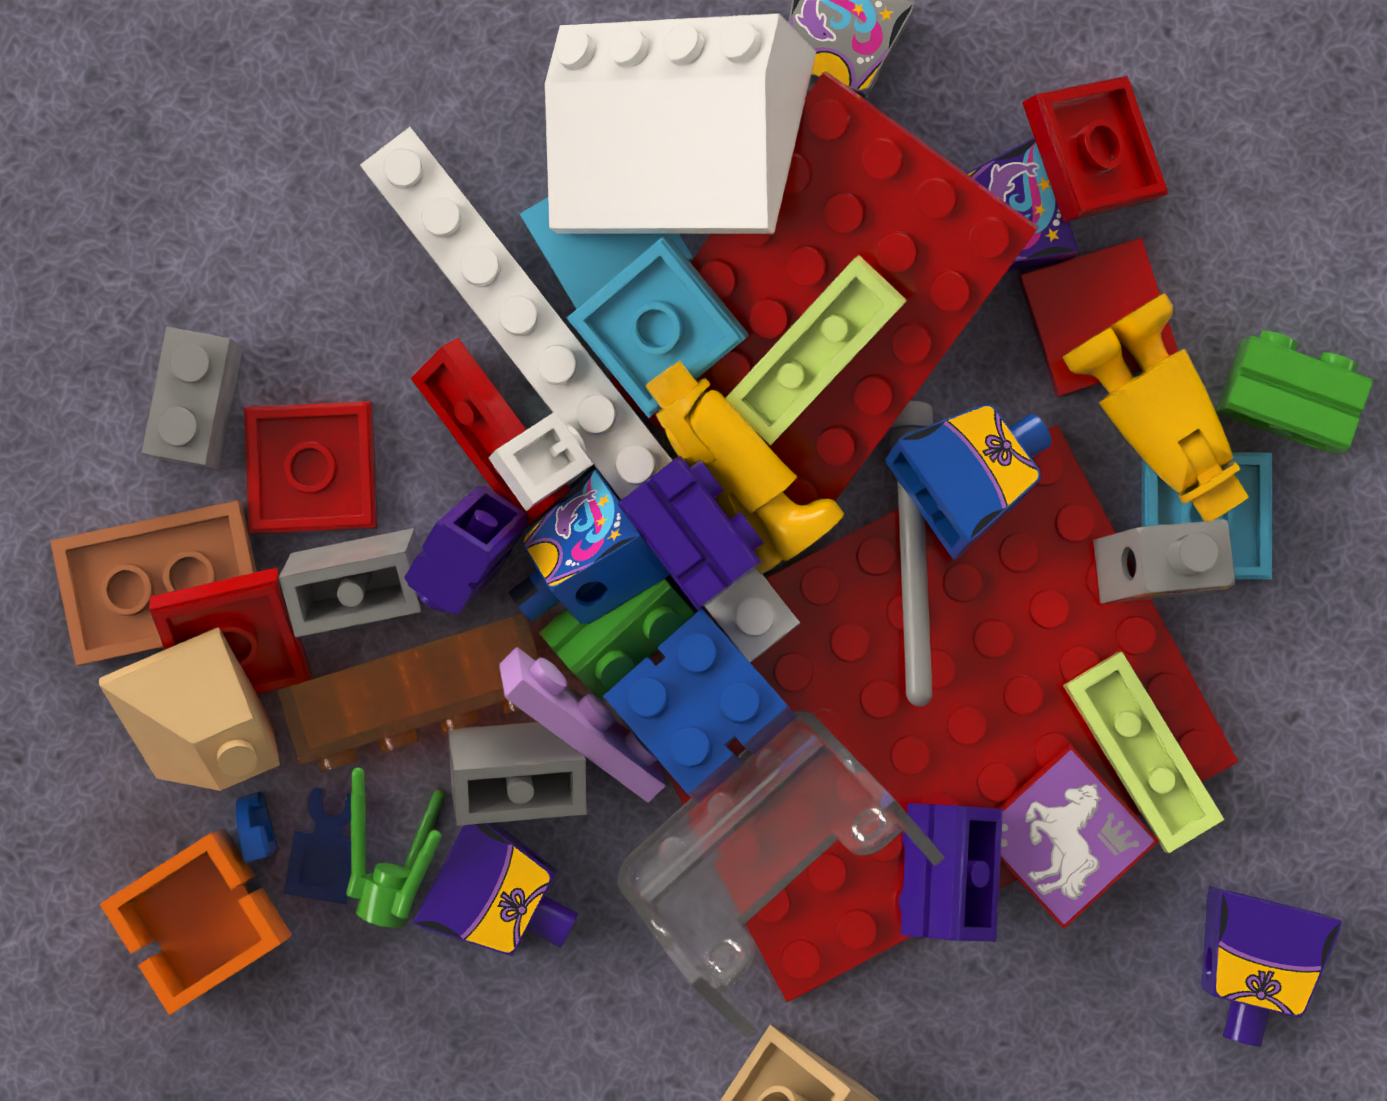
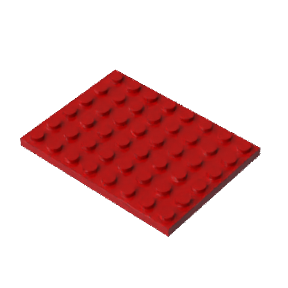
M1058 425L1048 429L1052 440L1051 446L1031 458L1040 470L1042 477L1040 481L1017 506L962 556L953 560L925 520L933 691L932 699L928 704L920 707L914 706L908 701L906 696L898 508L766 578L798 619L800 625L756 658L751 664L797 717L754 755L737 738L728 744L727 747L744 764L702 802H698L689 796L663 766L787 1003L911 937L901 935L902 914L899 908V897L903 889L905 862L902 834L907 823L908 803L998 809L1069 744L1074 747L1136 816L1141 814L1063 686L1115 653L1123 652L1201 782L1238 763L1234 752L1152 600L1100 604L1093 540L1116 533ZM1127 556L1128 571L1130 576L1134 578L1136 570ZM705 610V613H706V614L713 620V622L721 629V627H720V626L718 625V623L714 620V618L710 615V613H709L707 610ZM658 649L649 659L658 665L666 657ZM1001 861L999 890L1017 881L1015 876Z

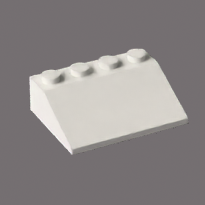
M780 14L560 25L545 81L549 228L556 234H774L816 51Z

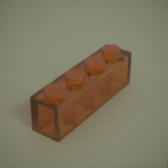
M522 613L277 690L300 765L317 760L320 771L323 772L358 761L354 748L379 741L382 753L419 741L415 729L440 722L444 734L448 732V729L456 730L480 722L477 714L478 709L500 702L504 714L520 710V708L504 696L499 664L516 647L535 661L542 658L531 621Z

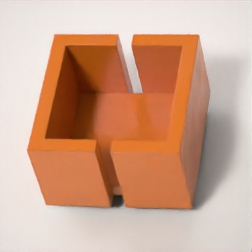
M226 828L209 833L100 903L101 908L130 954L148 946L154 941H157L162 951L140 963L138 967L169 1015L293 936L263 887L251 893L245 883L254 878L255 874L248 863H244L243 855Z

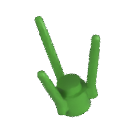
M357 767L353 769L351 792V877L346 895L359 899L356 913L361 919L371 924L388 928H401L405 926L414 897L442 837L439 831L433 830L445 799V793L442 790L438 789L432 794L403 867L391 863H377L374 872L366 874L365 773L362 768Z

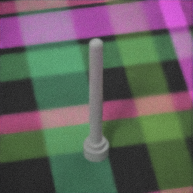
M910 401L884 435V438L890 441L891 449L897 440L904 435L933 424L932 406L919 401ZM898 481L906 696L912 705L920 707L928 704L933 695L925 518Z

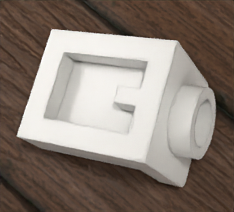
M556 411L495 450L489 457L491 463L526 511L566 484L569 486L593 465L587 456V448L580 434L572 426L564 424Z

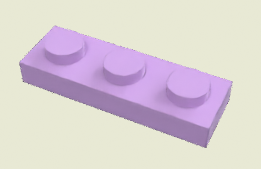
M516 647L499 664L504 696L507 700L643 800L649 803L666 786L659 760L633 730L630 732L615 721L611 710L598 697L590 693L583 697L567 685L564 675L550 661L545 658H539L535 661Z

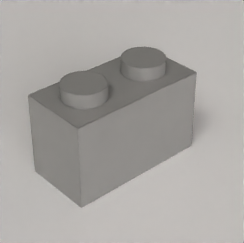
M166 327L142 454L157 460L219 471L243 347L230 338Z
M411 528L291 553L279 575V581L295 637L421 612L424 603L419 599L416 591L407 586L408 583L404 579L416 556L420 553L415 529Z
M539 722L448 729L451 788L457 826L587 815L585 756Z

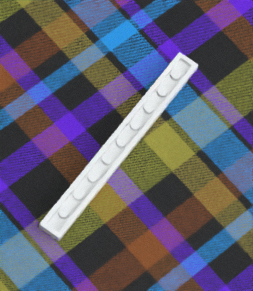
M411 127L407 128L360 164L363 171L552 412L556 411L564 424L572 426L580 434L587 448V456L621 500L673 461ZM756 568L705 607L736 648L750 663L800 625L798 619Z

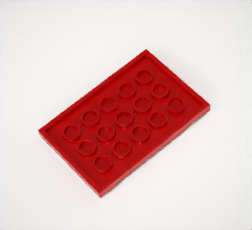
M827 71L823 72L805 97L774 234H710L691 261V264L749 334L747 338L700 375L696 382L706 378L711 385L703 392L707 393L711 390H716L726 398L854 258L860 255L907 301L772 445L763 439L779 459L797 476L783 491L791 501L798 505H807L819 499L836 501L1039 227ZM612 375L609 379L629 406L666 433L665 428L661 426L656 416L657 412L648 418L614 375Z

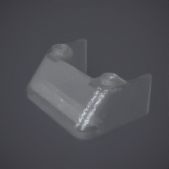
M794 711L797 717L756 754L753 755L745 749L737 757L744 763L702 802L691 798L628 855L618 874L620 891L690 985L745 1038L749 1037L756 1028L727 992L748 971L755 956L754 941L743 925L839 839L850 852L856 855H869L883 849L903 832L934 866L945 858L896 800L820 720L808 711Z

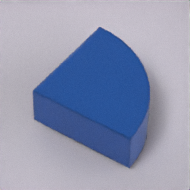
M259 791L238 797L236 801V823L244 863L276 853V849H279L265 795H261Z

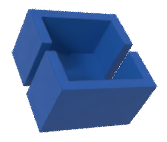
M700 609L658 647L660 652L666 657L656 665L651 659L646 657L603 695L684 791L698 802H702L744 764L727 747L728 744L737 738L754 755L797 717L705 611Z

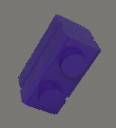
M679 456L623 498L617 505L696 609L700 610L763 563L755 550L763 545L764 542L741 512L730 520L715 500L717 496L724 492V489L705 464L700 460L690 467L685 459Z
M485 485L483 487L476 486L434 525L422 546L423 550L416 556L404 577L408 583L407 586L415 590L419 599L427 606L438 611L459 614L499 573L512 551L511 548L517 543L530 522L526 515L527 513Z
M907 804V823L902 834L905 848L904 881L899 897V908L902 914L901 935L954 941H997V904L999 900L1003 809Z

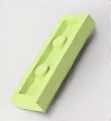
M858 255L725 399L763 439L772 445L907 300Z
M1123 652L1115 653L1063 685L1152 833L1159 840V844L1164 852L1171 853L1224 820Z

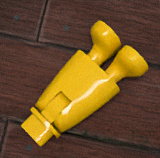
M1163 293L1079 345L1062 358L1073 373L1093 375L1098 378L1109 392L1098 403L1124 438L1150 468L1178 493L1182 504L1192 501L1203 521H1213L1248 499L1249 496L1235 475L1240 470V466L1236 461L1230 462L1233 460L1230 445L1208 392L1186 349L1184 348L1169 356L1163 345L1161 332L1173 314V304L1166 293ZM1120 342L1132 354L1142 369V373L1139 376L1133 377L1124 362Z
M679 360L645 385L646 389L662 408L656 413V416L661 426L665 428L670 444L678 457H683L690 467L701 460L724 489V492L717 496L715 500L730 520L741 512L763 540L764 544L755 550L763 562L756 569L760 574H763L775 567L783 559L784 561L791 559L817 541L841 520L844 512L831 499H819L807 505H798L791 501L783 491L797 476L779 459L720 392L716 390H711L707 393L703 392L711 385L706 378L696 382Z

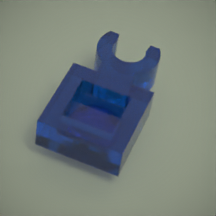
M317 786L314 787L308 798V811L315 822L314 831L299 828L294 832L283 894L347 905L351 901V897L346 895L351 877V837L343 835L345 825L351 822V792L346 795L344 810L339 815H332L325 810L323 805L326 788Z

